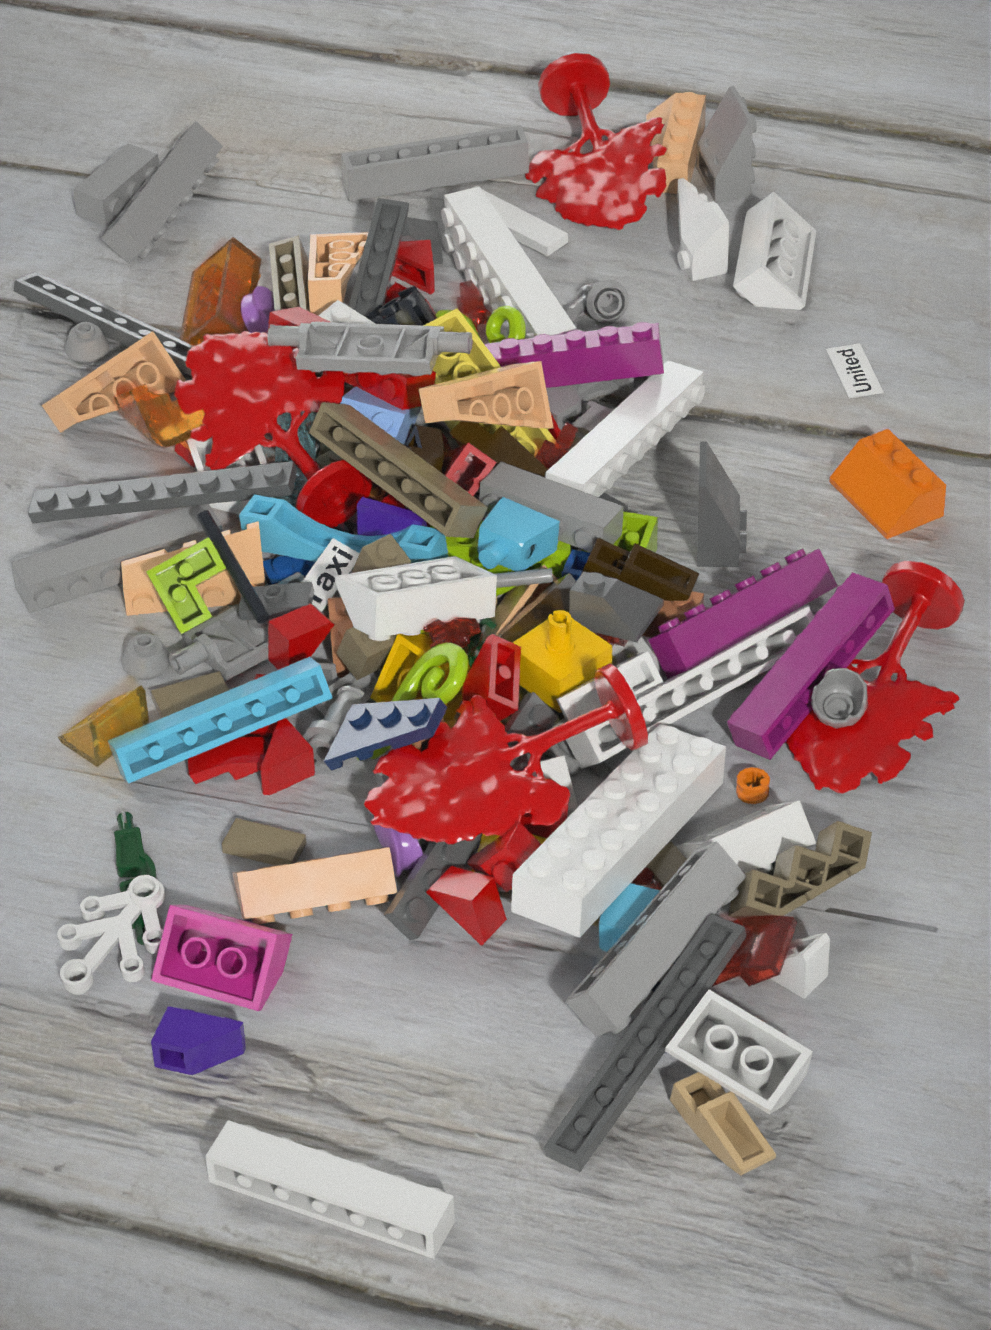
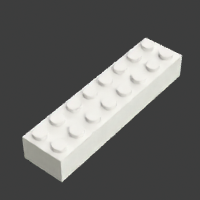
M480 186L444 195L445 208L441 210L442 220L446 228V234L442 235L444 249L447 253L452 254L457 269L463 271L468 286L475 289L480 304L486 306L489 315L491 316L493 311L500 306L516 308L524 317L526 325L525 339L534 338L540 334L552 336L567 334L570 331L577 330ZM507 320L501 326V334L506 339L509 334V323Z
M659 724L648 735V744L634 750L513 873L511 912L581 937L723 784L726 746L712 742L704 737L685 733L672 726Z

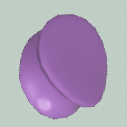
M258 286L254 289L253 293L243 297L241 301V314L250 333H267L269 313L275 311L273 292L267 287Z
M373 825L382 848L390 847L395 876L398 878L404 870L413 869L423 855L418 840L413 839L411 834L400 833L392 828H384L380 825Z

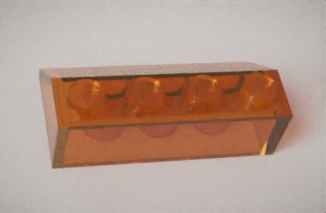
M232 237L192 272L179 337L180 340L197 346L204 341L203 336L206 334L226 335L230 333L241 334L243 331L249 332L242 318L241 301L245 295L253 293L261 277L260 267L262 259L236 238Z

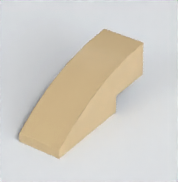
M700 1072L673 1084L670 1101L698 1138L722 1162L740 1176L776 1158V1153L733 1092L725 1093L720 1084Z

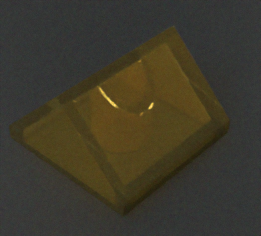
M140 685L110 699L61 734L58 739L63 745L98 767L113 756L108 740L149 724L146 691Z

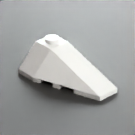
M684 178L678 179L677 208L680 251L677 254L681 270H685L692 281L727 274L728 219L716 202H708L707 196L704 193L698 194L695 186Z

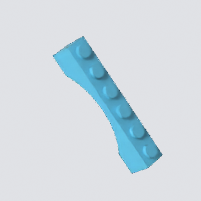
M256 494L253 495L239 514L242 531L247 529V524L259 521L262 552L314 562L318 560L333 538L360 553L362 547L387 536H363L338 531L314 521L298 511L286 500ZM412 524L401 531L391 533L409 557L411 563L448 557L446 536L435 528Z

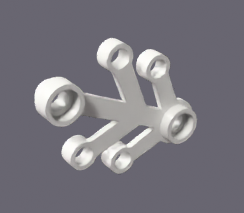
M141 875L131 881L128 890L125 892L103 897L89 896L81 902V913L83 919L88 923L79 925L65 924L60 927L57 932L60 946L65 950L71 951L80 947L85 939L101 936V938L83 959H72L62 966L60 977L65 990L75 995L86 993L93 984V972L118 941L123 959L120 963L123 978L128 982H137L144 977L145 968L143 960L137 954L132 924L142 913L146 928L143 934L145 949L151 954H158L161 940L156 943H151L150 940L154 938L161 939L163 934L157 914V908L165 899V890L161 882L150 875ZM91 907H98V909L93 912L87 911ZM124 908L118 916L102 919L105 911ZM68 935H76L72 939H64ZM132 966H137V967H138V968H137L136 970H134V971H127V969H128L129 967H132ZM79 978L82 979V980H80V981L73 982V981L76 980V979H79Z

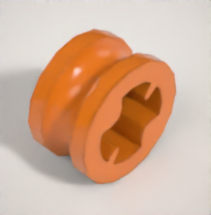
M750 767L738 773L736 795L742 802L758 804L768 798L770 777L767 772L760 768Z

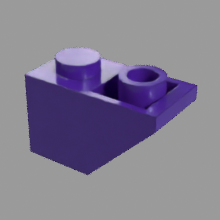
M168 1006L151 1040L154 1067L195 1075L243 1055L246 1050L244 1024L241 1021L228 1017H218L199 1013L191 1009Z

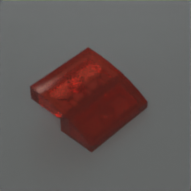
M776 915L753 916L731 921L745 927L746 938L711 987L738 976L750 987L780 975L797 921L793 917Z

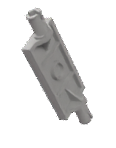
M311 322V324L301 323L300 326L270 325L268 329L269 346L298 347L299 352L296 356L297 369L310 370L312 372L343 371L349 374L375 372L380 375L391 373L410 374L412 376L431 375L438 355H441V352L470 354L473 344L471 332H444V326Z
M297 572L276 584L301 583L305 577ZM239 603L184 633L187 647L170 654L169 663L173 670L177 671V674L182 675L193 667L205 662L215 671H220L222 677L228 681L268 659V621L275 618H269L261 624L257 623L256 620H241L238 612ZM327 604L322 613L329 618Z

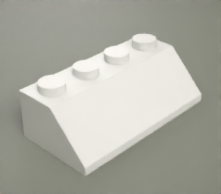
M772 192L746 211L733 287L742 298L749 300L755 307L801 310L806 304L816 230L775 192Z
M456 556L335 576V584L354 628L367 634L372 640L385 641L389 640L391 635L396 634L418 635L421 633V630L429 628L447 630L452 624L457 623L474 625L480 623V619L495 617L497 575Z

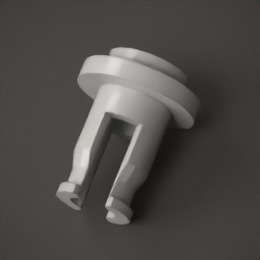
M351 686L339 688L336 694L338 698L330 705L324 719L313 721L306 729L303 737L313 748L314 758L316 759L314 765L319 767L321 763L325 764L324 759L346 718L347 712L352 704L360 703L364 695L362 690ZM357 756L344 760L343 766L353 764L357 760Z

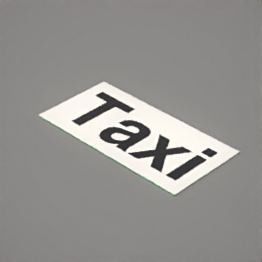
M334 538L302 581L312 582L314 587L312 604L321 612L328 604V598H332L338 590L335 584V576L349 574L359 556L358 552Z

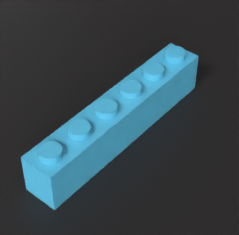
M308 657L110 739L108 744L120 774L129 784L330 700L332 695L321 665L311 657Z

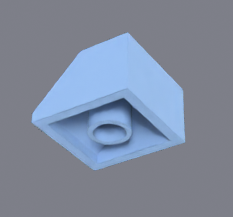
M354 387L346 393L340 403L352 406L403 445L406 444L421 410V407L401 410L358 387Z

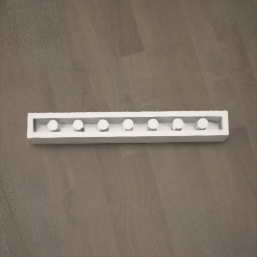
M667 361L664 364V374L650 376L546 472L545 478L596 497L602 495L613 486L620 476L625 475L637 460H641L652 446H656L660 438L667 432H670L681 418H685L696 404L701 403L705 394V386L702 385L703 371Z
M809 606L782 617L701 664L664 681L663 685L638 697L637 702L643 714L648 735L659 724L667 726L772 668L775 661L781 658L792 645L796 636L802 633L813 620L814 616ZM609 720L566 739L575 759L580 762V769L601 763L627 748L616 735Z

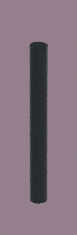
M208 510L200 512L197 515L199 523L212 541L226 570L256 622L259 624L266 622L270 617L211 513Z

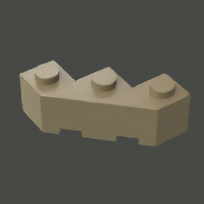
M389 534L362 547L352 571L356 573L410 564L411 560L393 536ZM345 608V611H344V612H345L346 615L349 617L348 612H347V610H346V608ZM352 627L346 630L336 653L355 679L359 680L384 667L397 634L391 635L389 640L376 641L370 639L367 634Z
M836 821L818 833L815 851L795 845L778 855L773 876L754 869L745 874V879L737 887L739 893L730 903L728 916L760 927H765L865 869L872 832Z

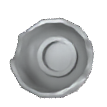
M847 668L831 669L825 673L822 681L817 686H814L812 708L821 723L837 729L851 726L860 720L867 709V684L858 673Z

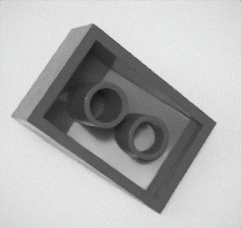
M700 442L697 567H739V553H746L747 533L740 532L747 529V510H740V495L707 442Z

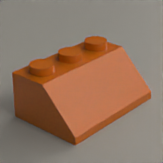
M889 429L860 439L830 476L829 482L886 539L944 516L946 484Z

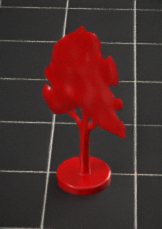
M573 53L561 56L550 63L542 72L538 83L540 97L549 111L560 116L574 117L579 115L582 124V135L578 141L563 151L559 149L539 151L531 160L529 173H525V178L533 183L539 182L541 178H547L538 188L535 195L538 198L548 200L551 204L556 203L555 210L561 214L564 220L569 219L571 222L584 224L587 227L595 225L622 230L625 224L641 220L647 211V206L644 204L647 195H655L657 198L661 197L667 186L664 168L648 170V165L653 161V158L663 156L668 150L658 143L650 146L654 136L662 132L665 125L661 124L663 118H651L647 122L623 128L618 133H614L609 129H601L597 125L592 110L598 107L607 97L610 88L609 73L606 66L599 58L590 54ZM605 135L608 137V140L603 141L602 137ZM591 140L593 150L584 154L580 153L584 143Z
M243 331L241 334H206L203 336L204 341L192 347L187 353L185 363L186 367L191 369L192 380L185 382L181 380L176 381L174 396L177 398V403L184 414L190 415L202 409L205 413L202 418V426L192 429L190 438L200 442H205L212 437V449L210 454H205V466L210 467V470L226 469L230 464L237 462L241 457L252 452L259 444L268 448L279 447L288 454L308 479L298 495L296 509L314 521L330 528L337 527L338 524L350 519L357 512V503L362 497H369L373 484L372 480L345 460L333 462L321 469L301 445L298 437L299 426L311 412L319 411L322 402L341 403L345 382L343 372L324 371L321 377H317L315 372L310 370H298L296 356L299 349H292L291 346H269L268 334L265 332L250 333ZM284 413H290L292 420L289 429L285 432L278 424L277 418ZM270 433L273 438L269 440L264 435Z
M903 561L893 564L882 578V583L888 585L895 608L893 613L902 618V621L887 649L882 654L872 660L853 659L847 669L860 675L866 669L882 666L877 678L870 682L864 680L867 684L868 705L860 720L854 725L837 729L821 723L812 709L787 739L786 743L789 746V750L794 753V760L800 762L803 770L809 775L811 782L814 783L816 790L827 787L843 794L859 787L861 779L870 772L878 778L879 784L897 777L911 759V753L898 745L900 741L910 739L913 736H917L923 741L934 738L931 723L922 720L937 712L945 715L947 712L955 709L954 704L960 700L959 696L952 691H943L935 686L922 684L917 680H907L906 670L901 667V657L917 626L933 630L948 628L960 618L963 612L965 600L961 589L951 577L938 568L923 562ZM893 673H897L896 681L891 680Z
M611 663L595 671V684L602 706L533 736H525L521 733L507 734L505 726L487 706V700L480 695H474L469 701L463 700L456 710L461 713L456 724L450 728L447 722L441 721L435 735L428 741L427 749L421 751L410 744L395 750L392 749L388 754L379 759L375 769L372 771L374 774L382 773L389 776V778L382 786L370 790L364 802L365 808L374 815V819L370 821L371 824L392 828L400 833L411 834L413 839L423 838L429 842H445L453 845L463 840L472 841L481 833L485 836L498 835L503 837L518 822L521 823V818L526 813L531 814L530 823L532 825L549 826L560 820L562 813L569 803L570 792L567 787L561 786L554 780L545 779L540 763L542 754L553 745L608 720L618 738L630 750L634 751L647 745L648 732L646 723L632 689L617 667ZM511 741H518V744L513 747L507 745ZM530 753L528 765L522 771H515L510 766V762L514 758Z

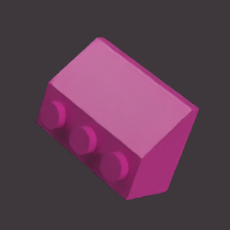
M170 905L151 981L261 1011L284 971L293 934L190 905Z

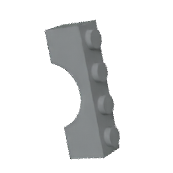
M650 376L546 388L550 412L565 438L571 434L575 419L582 416L581 405L584 402L601 395L629 397Z

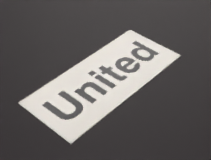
M860 343L826 349L849 399L884 393Z

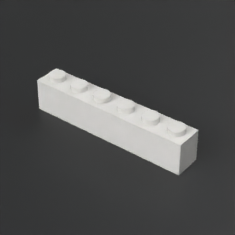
M228 1120L206 1154L208 1180L210 1183L435 1259L455 1223L454 1196L445 1193L441 1189L429 1188L408 1181L402 1176L390 1175L372 1169L364 1163L352 1162L334 1156L325 1150H316L295 1143L289 1138H280L259 1131L250 1125H241Z

